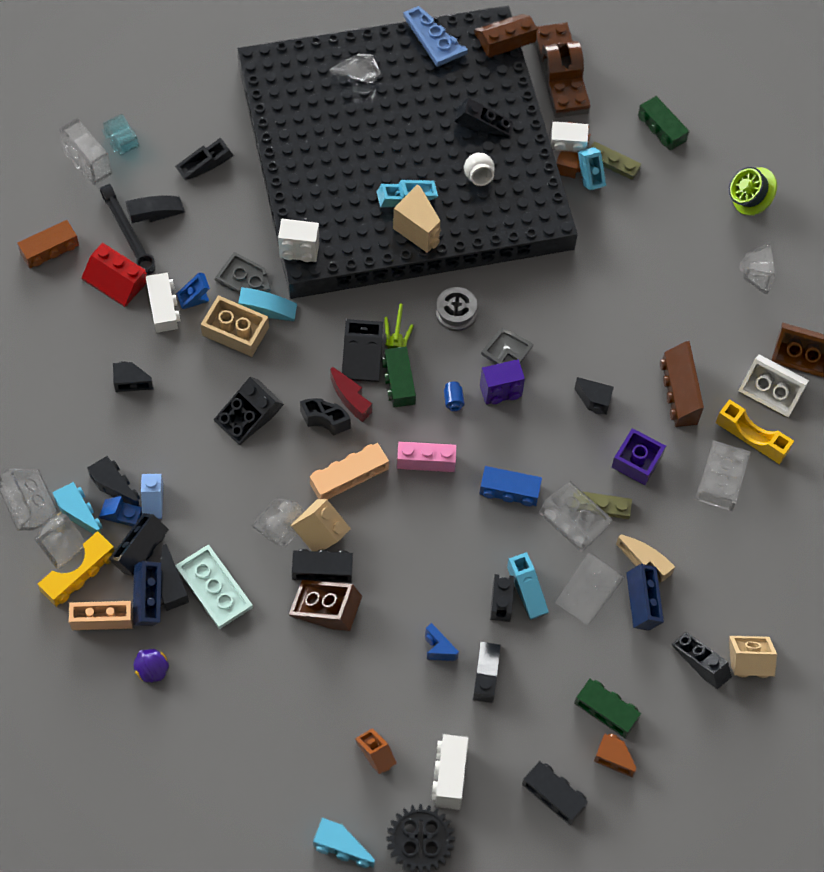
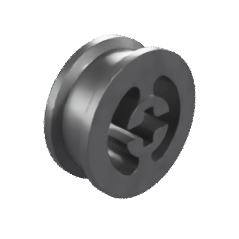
M452 287L444 290L438 296L436 317L443 327L459 331L470 327L474 323L477 314V300L469 290ZM455 301L459 302L458 316H454Z

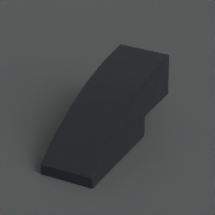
M220 137L207 148L203 145L175 167L184 180H188L216 168L234 155Z
M149 196L125 201L132 224L147 219L151 223L185 213L179 196Z

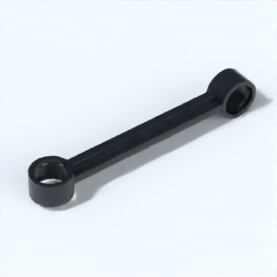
M111 184L100 187L103 200L108 204L137 258L136 264L140 266L143 261L152 262L149 268H143L146 270L147 275L152 274L156 268L153 256L146 254L120 206Z

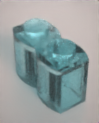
M122 114L103 122L104 128L102 132L106 139L109 138L111 140L110 145L114 151H118L122 155L139 146L136 134Z

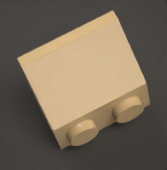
M317 499L290 525L311 551L327 549L337 543L351 529L327 499Z
M729 637L731 668L734 675L739 677L758 676L761 678L775 676L777 653L770 637Z

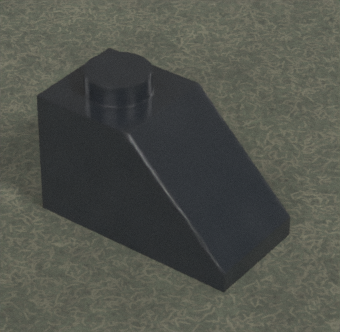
M120 361L113 363L115 392L154 390L152 377L133 362Z
M577 377L574 389L587 409L596 414L607 415L614 387Z

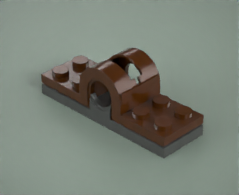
M568 22L536 26L538 30L535 45L555 118L589 114L590 101L583 80V52L580 43L572 40Z

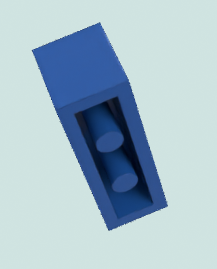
M485 466L479 495L490 499L499 498L505 502H519L525 506H536L542 477Z

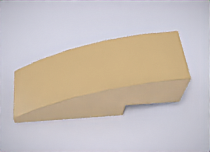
M622 534L618 537L616 545L635 566L645 564L657 568L658 581L660 583L673 574L675 566L657 550L634 538Z

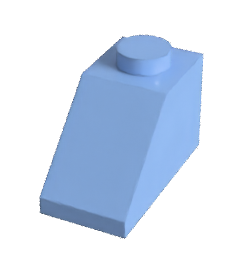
M142 474V515L143 513L154 514L158 519H162V474Z

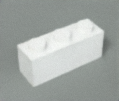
M168 272L146 276L156 333L178 329L177 322H180L179 310L175 311L174 306L178 305L176 295L171 293V290H175L173 279H169Z

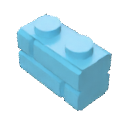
M596 148L579 151L578 157L583 177V186L589 190L606 186L601 151Z

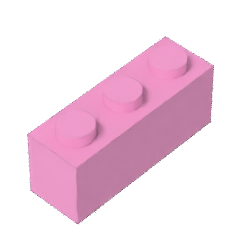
M398 442L397 469L455 472L456 445Z

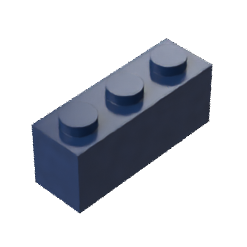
M141 561L134 565L133 625L153 626L160 623L161 563Z
M639 564L626 572L633 628L650 631L664 623L657 568Z

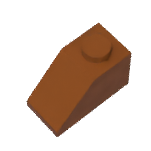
M373 728L355 738L367 760L379 774L390 770L392 766L397 764L389 744Z
M604 733L594 762L633 777L636 766L625 742L620 740V737L617 735H607Z

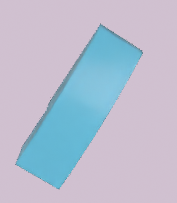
M400 180L399 184H381L377 191L380 207H395L417 184L421 186L428 200L438 197L435 182Z
M241 287L238 304L266 315L268 318L295 321L297 303L268 292Z

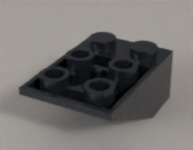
M346 319L342 373L351 380L379 382L383 322Z
M249 377L213 420L240 445L270 421L284 404L260 380Z

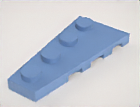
M420 6L404 12L403 17L436 66L468 54V49L457 43L458 40L455 37L448 35L441 25L438 26L434 19Z

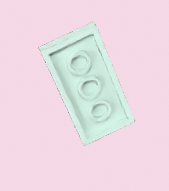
M209 544L175 565L181 577L219 630L253 608L252 603Z

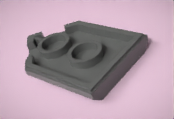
M236 252L231 255L214 278L215 281L238 293L241 292V287L264 292L271 291L266 269Z

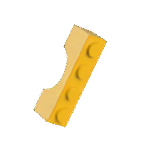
M730 399L719 412L715 422L779 465L794 443V440L780 431L771 432L758 427L750 420L746 409Z
M98 531L83 543L85 558L79 568L69 573L51 571L37 584L40 592L56 607L60 603H65L69 599L70 594L75 590L81 589L85 581L90 577H94L105 563L111 562L109 558L115 551L114 546Z

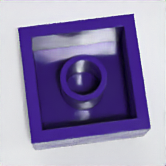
M519 359L482 367L480 388L486 405H494L501 401L516 400L522 397L525 377Z
M632 428L615 455L611 468L646 485L663 457L666 445Z

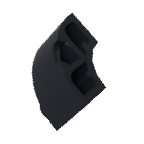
M320 398L300 401V412L308 427H324L333 436L351 429V418L338 404L323 401Z

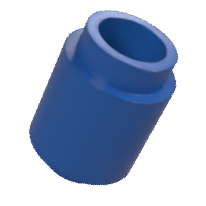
M453 381L445 384L444 397L446 408L451 411L460 410L464 406L463 389L460 383Z

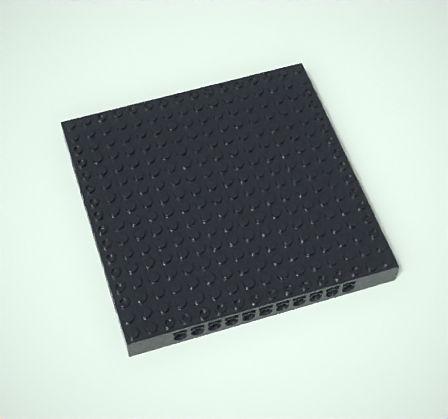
M509 5L432 17L434 22L438 26L441 25L448 35L455 37L458 40L457 43L468 49V54L440 66L435 65L407 21L237 48L240 74L277 242L281 219L319 223V248L316 262L281 258L290 299L575 250L578 233L522 48H516L488 58L474 32V29L511 18L512 14ZM467 98H470L512 120L513 125L510 136L470 130L454 122L457 107ZM475 153H485L494 162L493 180L483 186L473 184L464 172L466 159ZM400 180L435 182L438 197L429 200L440 219V242L436 248H432L427 253L393 229L394 207H380L377 191L381 184H399Z

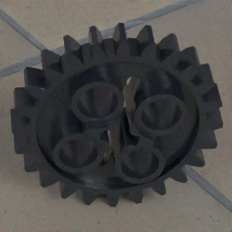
M422 804L419 805L418 810L411 805L410 812L403 808V816L397 813L396 818L398 821L391 820V825L394 828L387 829V832L391 835L386 837V841L392 843L387 845V849L394 850L390 857H398L396 865L403 862V870L409 866L411 867V872H414L415 868L419 872H422L425 868L427 872H431L432 866L438 870V863L445 865L444 857H451L450 852L447 850H454V846L450 843L455 841V837L449 836L454 833V828H447L451 821L444 822L445 814L438 816V808L431 812L430 805H428L426 810H423ZM419 821L423 822L422 838L424 839L422 845L423 857L421 858L419 857L418 840ZM411 824L415 826L416 830L409 833L404 827ZM434 825L437 830L430 833L426 830V826ZM411 845L415 847L416 851L409 854L405 852L404 848ZM434 846L437 852L429 854L426 851V847Z

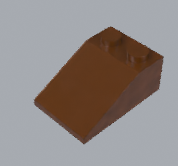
M302 580L289 615L290 617L329 629L350 631L363 596L353 584Z

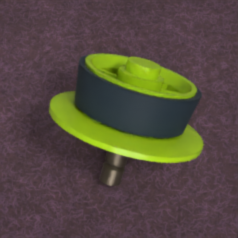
M746 167L740 170L732 178L729 186V195L735 208L744 215H756L764 211L774 200L777 191V181L774 174L763 167Z

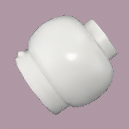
M475 153L466 159L464 172L473 184L483 186L493 180L495 167L490 156L485 153Z

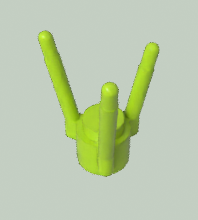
M399 304L395 333L391 336L388 317L384 318L385 346H388V349L406 347L414 327L413 324L410 325L404 339L399 334L403 304Z

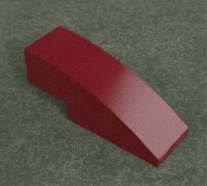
M332 367L330 369V378L336 393L346 408L361 422H364L372 413V403L362 396L361 386Z

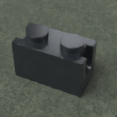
M494 574L490 620L510 622L514 576H509L508 579L506 577L499 578L500 574ZM497 610H507V612L500 614L497 613Z

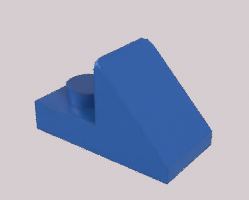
M198 273L176 293L182 309L209 301L206 292L210 287L204 273Z
M121 496L105 499L99 518L133 527L141 517L142 507L124 503Z
M432 623L425 629V639L431 646L435 645L427 652V659L456 661L459 651Z

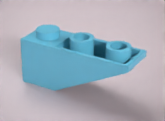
M72 482L52 492L64 517L92 534H95L97 531L101 534L100 530L103 527L98 518H93L92 513L94 511L90 503H85L83 500L85 494L81 487L77 488L75 483Z
M528 553L509 558L507 569L510 576H514V585L530 620L549 613L536 571Z
M325 818L321 819L313 841L314 847H316L318 852L323 854L330 852L336 854V857L340 860L348 861L350 859L356 861V864L360 867L368 868L370 866L374 868L375 859L342 824Z

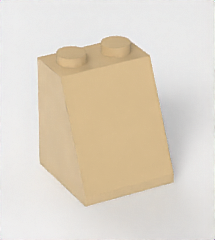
M417 184L394 207L393 229L428 253L432 248H436L440 242V219L421 186Z

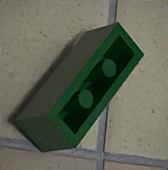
M657 95L640 105L638 112L640 121L649 127L651 133L660 139L663 146H666L671 151L687 141L689 130Z
M407 346L384 349V357H381L382 367L386 368L387 373H384L385 384H389L390 390H387L388 401H392L393 408L415 405L416 393Z
M592 679L587 681L574 702L575 705L623 738L627 737L641 715L636 706L625 703L617 693L609 692L601 682L593 681Z

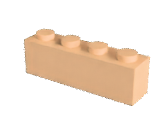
M378 443L370 444L358 453H351L345 459L339 462L335 461L329 467L313 472L310 476V485L318 499L328 500L388 470L389 460Z

